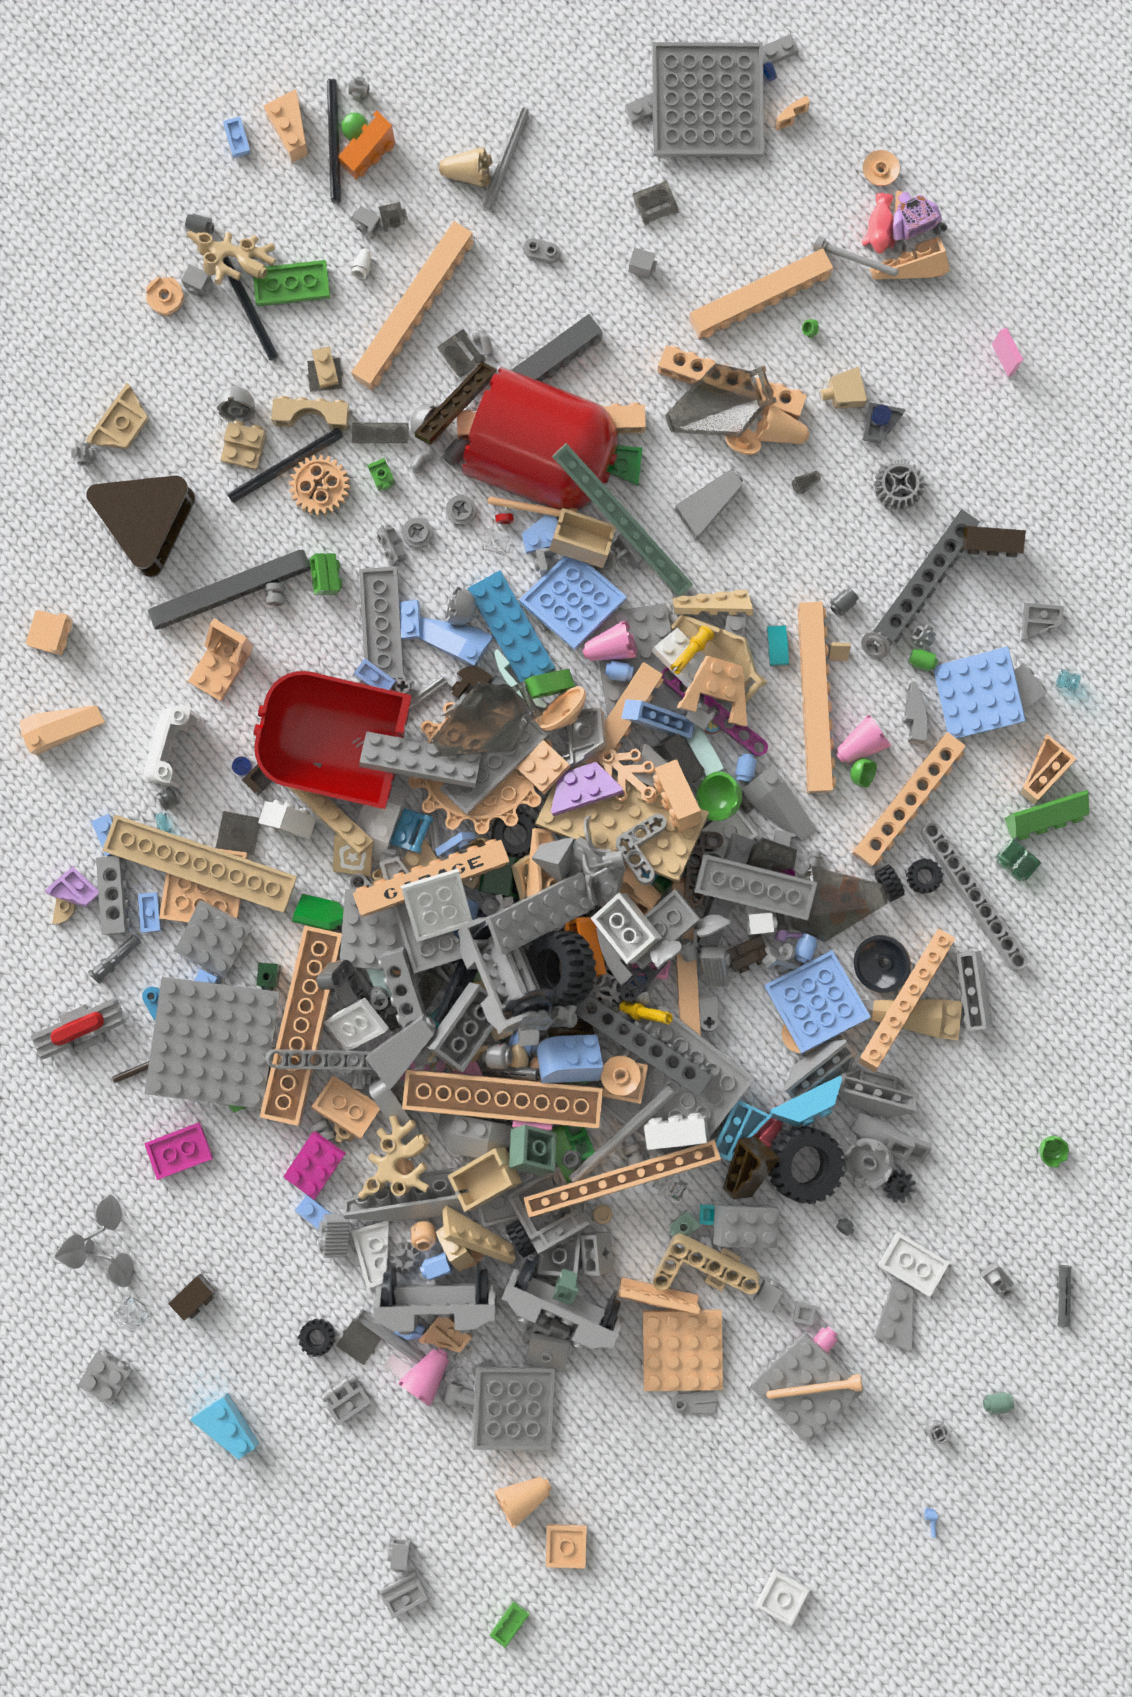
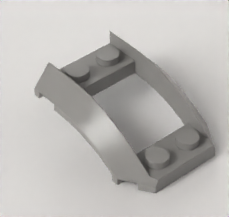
M555 1166V1172L542 1176L522 1171L517 1172L522 1183L508 1190L507 1197L538 1255L548 1253L549 1249L581 1231L583 1233L590 1226L581 1207L577 1204L568 1207L571 1213L537 1232L518 1195L551 1177L557 1188L567 1185V1182L559 1166Z

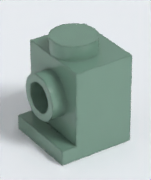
M686 1209L669 1224L671 1227L669 1232L673 1237L676 1234L689 1236L700 1225ZM681 1224L687 1225V1229L685 1231L680 1230Z
M562 1269L556 1281L553 1299L572 1306L579 1291L576 1273Z

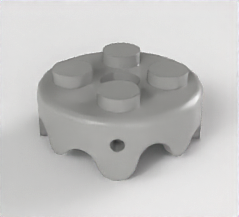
M863 1138L857 1140L848 1148L843 1156L846 1162L844 1169L852 1175L853 1184L856 1187L868 1186L875 1189L886 1183L894 1170V1159L890 1150L883 1143L875 1139ZM866 1158H871L875 1165L868 1164Z

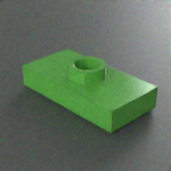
M513 1600L489 1636L506 1648L530 1612Z

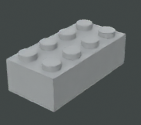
M469 982L434 1035L425 1045L433 1054L460 1072L465 1070L494 1028L488 1022L481 1005L489 996L487 991L480 985Z

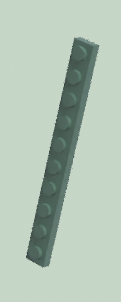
M565 443L552 457L678 597L682 596L693 586L692 582L569 445Z

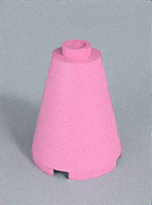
M626 620L586 642L585 647H583L585 658H589L590 661L636 658L637 647L633 634L628 632V629H631L629 623Z
M869 714L837 748L839 752L836 755L842 763L846 761L847 764L885 750L891 747V744Z
M440 1348L437 1351L432 1349L398 1384L430 1407L449 1363V1359L446 1358L448 1354Z

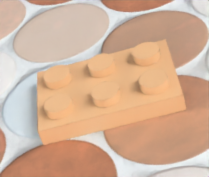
M334 1075L311 1107L312 1110L360 1140L380 1111L375 1101L358 1090L351 1088L350 1085Z

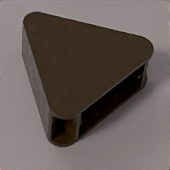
M174 475L91 485L86 492L87 500L136 568L146 577L158 576L162 572L195 503V494L188 487L185 479Z

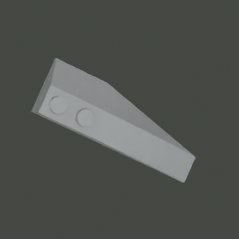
M459 1167L422 1173L419 1176L420 1181L430 1186L426 1193L416 1187H411L408 1193L396 1196L392 1193L391 1186L387 1188L385 1186L382 1190L375 1192L373 1195H368L363 1200L358 1195L343 1200V1217L346 1219L375 1221L425 1219L443 1216L442 1210L446 1205L459 1213H464L457 1197L463 1191L455 1192L448 1178V1175L457 1171Z

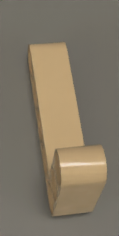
M676 1234L672 1238L655 1269L653 1277L654 1287L660 1291L666 1290L670 1287L682 1263L685 1262L747 1294H755L760 1287V1275L756 1270L684 1234ZM681 1244V1245H683L684 1247H683V1248H678V1247H676L675 1245ZM694 1253H699V1254H701L702 1256L696 1257V1256H694L693 1254H694ZM668 1260H672V1261H674L675 1263H674V1264H669L667 1261H668ZM712 1262H717V1263H719L720 1265L714 1266V1265H712L711 1263H712ZM735 1271L737 1272V1274L732 1275L729 1272ZM663 1276V1277H665L666 1279H665V1280H661V1279H659L658 1277ZM753 1280L755 1281V1283L750 1284L746 1281Z

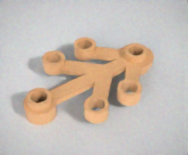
M605 749L601 752L599 761L611 777L613 768L618 771V784L625 793L622 798H619V795L615 796L618 801L624 802L628 798L626 792L627 779L641 792L644 802L651 804L658 798L656 790L651 786L646 787L632 773L652 774L655 771L654 764L651 761H646L643 765L623 766L619 762L628 760L633 762L640 761L642 755L637 749H633L629 753H617L613 749ZM638 753V757L632 758L633 754ZM611 755L609 760L605 759L606 756ZM648 765L652 766L650 770H646ZM651 791L652 793L650 796H646V792Z

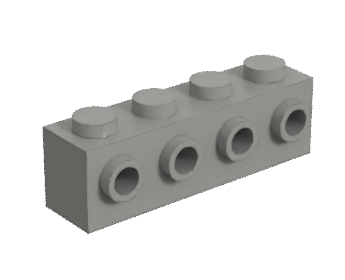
M981 951L957 953L956 967L959 969L960 977L958 982L962 990L961 1003L965 1012L964 1024L967 1027V1031L992 1028L982 953Z

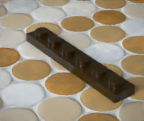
M481 362L414 432L415 438L431 445L490 383L493 375L497 374V369Z

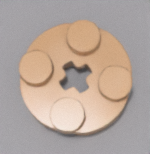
M171 277L155 278L146 289V300L150 308L164 316H170L179 310L185 300L180 284ZM169 293V297L167 299H162L161 294Z

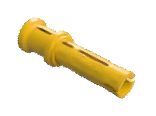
M701 626L699 633L690 639L689 646L671 664L670 669L673 670L677 667L674 673L680 674L697 652L703 651L706 643L714 638L713 631L707 626Z
M622 1001L619 1006L620 1010L634 1020L646 1019L669 1025L673 1020L671 1012L646 1008L641 1003L633 1004Z

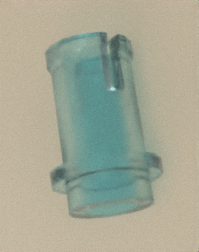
M167 813L155 814L157 829L168 833L172 832L169 829Z

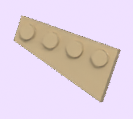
M738 589L732 592L720 591L714 594L701 593L695 596L672 598L675 614H700L701 611H705L710 615H718V612H729V615H737V612H746V615H753V607L748 590Z
M446 1205L443 1208L445 1240L509 1264L515 1261L514 1245L449 1206Z

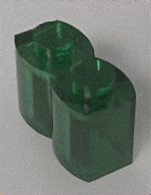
M1012 838L994 856L997 860L996 863L1003 869L1008 868L1012 872L1011 876L1017 881L1028 880L1041 864L1034 855Z

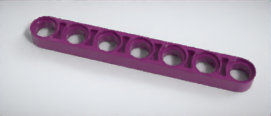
M666 667L662 671L663 675L661 678L664 679L663 683L683 699L685 693L679 689V685L683 682L676 675L674 680H666L664 677L665 672L671 671ZM700 694L704 698V704L709 709L716 707L719 710V715L711 720L713 724L755 757L763 756L767 752V742L748 726L742 727L734 724L733 728H726L724 721L729 719L730 712L712 697ZM740 731H746L749 734V739L746 741L739 738ZM761 743L764 747L763 752H756L754 744Z

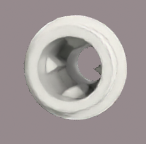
M362 249L351 267L352 275L356 278L365 279L369 275L371 252L369 250Z

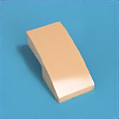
M808 96L795 101L778 116L775 125L776 131L793 125L795 116L808 112L810 104Z

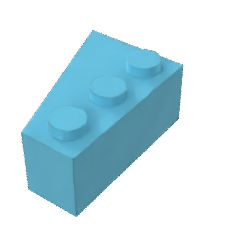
M738 1100L725 1117L715 1139L719 1156L730 1161L733 1157L738 1138L752 1137L771 1118V1115Z
M228 1392L190 1419V1421L238 1460L255 1449L259 1444Z

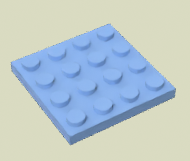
M564 556L519 599V602L575 651L627 600V596L590 564Z
M1008 646L940 664L933 669L947 732L956 739L1026 722Z
M833 950L764 985L801 1054L871 1018Z

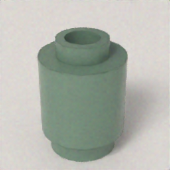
M1001 1392L986 1395V1399L983 1400L985 1412H989L990 1415L1003 1414L1014 1410V1401L1011 1393Z

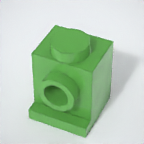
M385 458L367 465L378 491L381 489L387 490L395 484ZM385 473V475L382 477L378 476L379 474Z

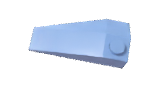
M420 617L421 638L418 639L467 666H478L494 638L477 627L457 626L444 621Z

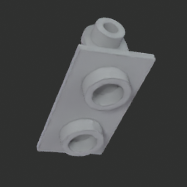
M381 525L377 532V540L384 548L386 559L390 561L391 566H394L397 560L399 562L406 560V553L401 543L394 545V542L399 541L394 527H391V525L386 527Z

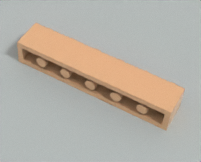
M645 662L642 663L605 720L607 746L584 760V762L587 764L597 762L605 769L599 761L601 752L605 749H613L617 752L622 745L619 743L623 736L627 737L632 730V727H630L632 722L622 719L625 700H639L649 703L653 697L651 692L654 687L658 689L664 681L661 678L662 673Z

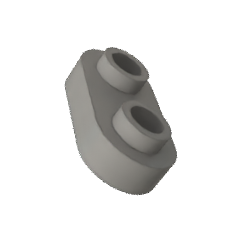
M535 238L528 239L524 243V254L530 259L553 264L560 258V249L554 243ZM535 245L536 248L531 249L530 246ZM548 250H553L554 252L550 254Z

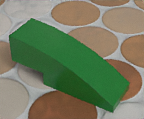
M563 1125L573 1151L576 1150L581 1155L582 1164L595 1152L585 1127Z

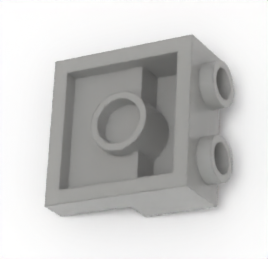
M100 1349L86 1368V1372L78 1386L111 1406L132 1374L133 1369L129 1368L130 1365L127 1362L115 1359L110 1351H102Z

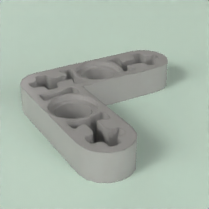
M661 814L652 815L616 839L617 850H622L624 861L642 885H650L655 879V873L638 847L665 831L667 823L665 817ZM654 821H662L661 827L654 826ZM643 829L647 832V835L644 838H638L636 832ZM621 841L628 842L629 853L625 846L620 847ZM637 855L641 858V861L638 864H632L630 857ZM642 866L646 874L650 873L649 879L642 878V871L640 870Z

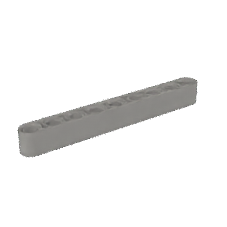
M935 822L925 825L921 830L923 840L1006 965L1011 970L1024 969L1028 964L1027 956L941 826ZM928 827H932L935 830L934 837L928 835ZM939 843L945 845V853L938 850ZM950 859L955 860L957 864L955 869L949 867L948 862ZM961 875L967 878L966 885L960 883L959 877ZM972 891L977 893V901L971 900L970 893ZM983 907L989 912L987 918L981 915ZM993 924H997L999 926V932L997 934L992 932ZM1004 940L1010 943L1008 950H1005L1002 946ZM1015 956L1021 960V964L1018 967L1013 963Z

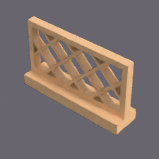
M621 1277L617 1296L619 1298L699 1314L700 1310L697 1303L698 1294L673 1288L660 1291L651 1283Z

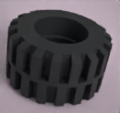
M516 810L518 816L517 824L525 828L527 833L526 840L518 846L509 845L504 839V831L508 826L501 818H496L494 825H492L491 839H496V841L502 840L507 856L519 859L530 853L532 830L538 828V826H536L534 818L529 816L528 813Z

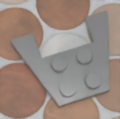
M582 709L577 720L573 724L568 725L570 754L561 756L571 766L567 771L607 746L604 712L601 709Z

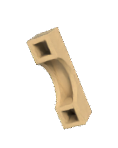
M286 396L273 398L271 420L274 426L293 427L300 417L307 414H316L326 420L330 430L339 428L340 430L348 431L350 407L343 400L329 402L325 399H316L314 401L303 397L297 399H290Z

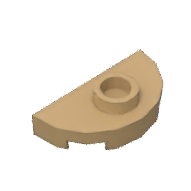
M56 898L52 924H62L72 917L76 904Z

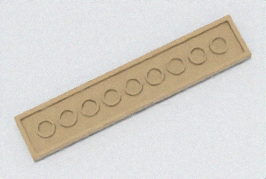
M118 815L114 817L102 851L283 913L286 912L298 878L295 875Z

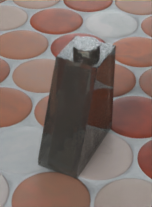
M679 733L668 735L654 746L667 763L677 759L687 782L692 781L694 783L702 777L701 773L705 769Z
M761 838L752 846L746 865L774 872L788 870L795 867L797 849Z

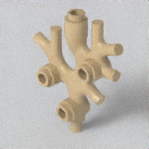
M190 230L187 233V238L193 240V243L197 245V251L203 256V270L210 276L216 274L215 283L217 285L222 284L225 275L231 276L236 280L241 278V273L223 263L225 257H235L239 261L240 266L257 279L265 278L267 268L262 263L253 260L254 257L272 266L276 263L275 258L267 255V253L275 250V245L270 243L260 248L255 247V244L259 241L256 235H253L250 239H242L239 246H235L231 243L232 234L229 232L225 233L222 242L212 240V236L208 233L198 232L196 234Z
M397 1115L390 1116L392 1134L388 1135L383 1128L376 1132L381 1138V1149L387 1154L385 1157H378L373 1153L369 1155L368 1160L378 1166V1171L375 1176L366 1180L363 1190L358 1193L360 1199L363 1200L368 1195H373L375 1192L382 1190L386 1182L392 1184L391 1191L396 1196L408 1193L411 1187H416L425 1193L428 1191L430 1186L419 1179V1176L428 1168L424 1162L408 1175H402L396 1169V1163L399 1159L416 1157L429 1146L430 1140L423 1133L421 1135L418 1134L407 1145L401 1143V1139L416 1126L413 1120H410L402 1127L399 1124Z

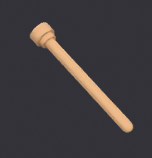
M489 497L487 500L491 505L557 517L561 513V509ZM577 508L567 509L576 513L578 511Z
M857 1374L844 1381L771 1390L767 1392V1397L774 1399L848 1388L857 1392L863 1391L861 1375Z

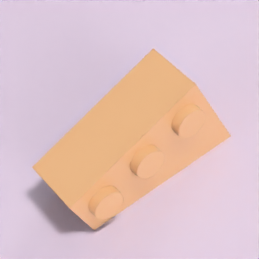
M295 89L263 106L269 122L292 163L308 155L300 102Z
M1046 734L1020 793L1032 804L1036 805L1068 771L1077 758Z

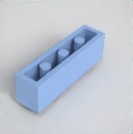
M625 700L622 719L674 737L691 738L694 723L686 719V716L644 701Z

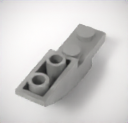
M859 1113L851 1126V1129L860 1137L880 1141L890 1150L892 1156L904 1161L909 1157L924 1162L932 1150L931 1143L898 1132L895 1125Z

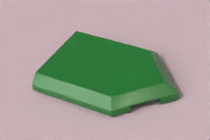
M302 893L293 914L292 922L330 931L343 924L344 907L340 902Z

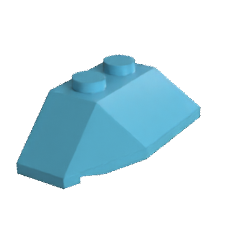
M841 1076L771 1109L769 1115L773 1119L797 1127L802 1124L804 1127L814 1122L815 1118L819 1116L824 1118L830 1115L842 1082Z

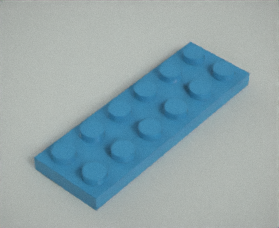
M501 571L467 588L474 595L476 606L522 687L525 686V679L549 673L555 669Z

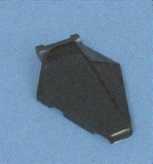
M715 363L665 414L670 431L741 437L764 407L777 403L765 373L767 371L766 367L762 366L749 371ZM755 375L759 376L766 397L765 401L762 400L757 381L754 377Z
M522 681L513 687L477 682L431 739L440 757L515 751L529 722L543 715L529 694L526 682ZM517 691H520L532 714H526L516 695Z
M812 866L800 877L817 882L808 920L788 916L789 922L785 923L784 914L776 913L778 921L777 931L794 929L826 942L888 904L885 884Z

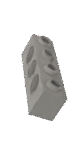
M118 856L96 858L101 933L102 935L129 933L132 922L131 918L128 917L130 900L126 894V890L129 889L128 880L125 879L127 862L124 858ZM115 871L117 878L114 881H110L109 876ZM117 890L118 898L112 900L111 893ZM118 909L120 916L114 920L112 914Z

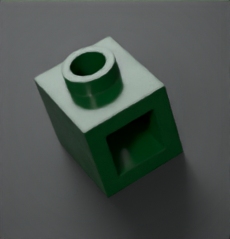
M258 963L256 986H262V990L273 991V987L279 988L281 965Z

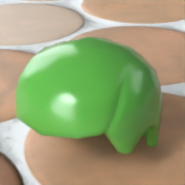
M352 112L343 119L341 129L343 135L349 141L353 138L357 140L363 132L361 128L364 124L369 125L365 116Z
M867 758L856 761L850 770L852 782L860 787H869L875 777L877 763Z
M1049 1136L1041 1142L1039 1147L1040 1158L1048 1167L1057 1168L1060 1163L1067 1161L1069 1147L1063 1138Z

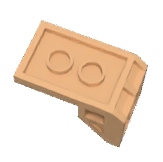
M213 619L210 623L204 645L207 651L188 682L217 700L222 701L249 658L253 645L247 637L220 621Z

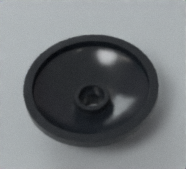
M887 935L869 937L858 946L854 955L855 973L860 982L872 991L879 993L895 991L907 981L910 975L911 960L908 951L901 942ZM884 958L889 961L888 965L884 963Z

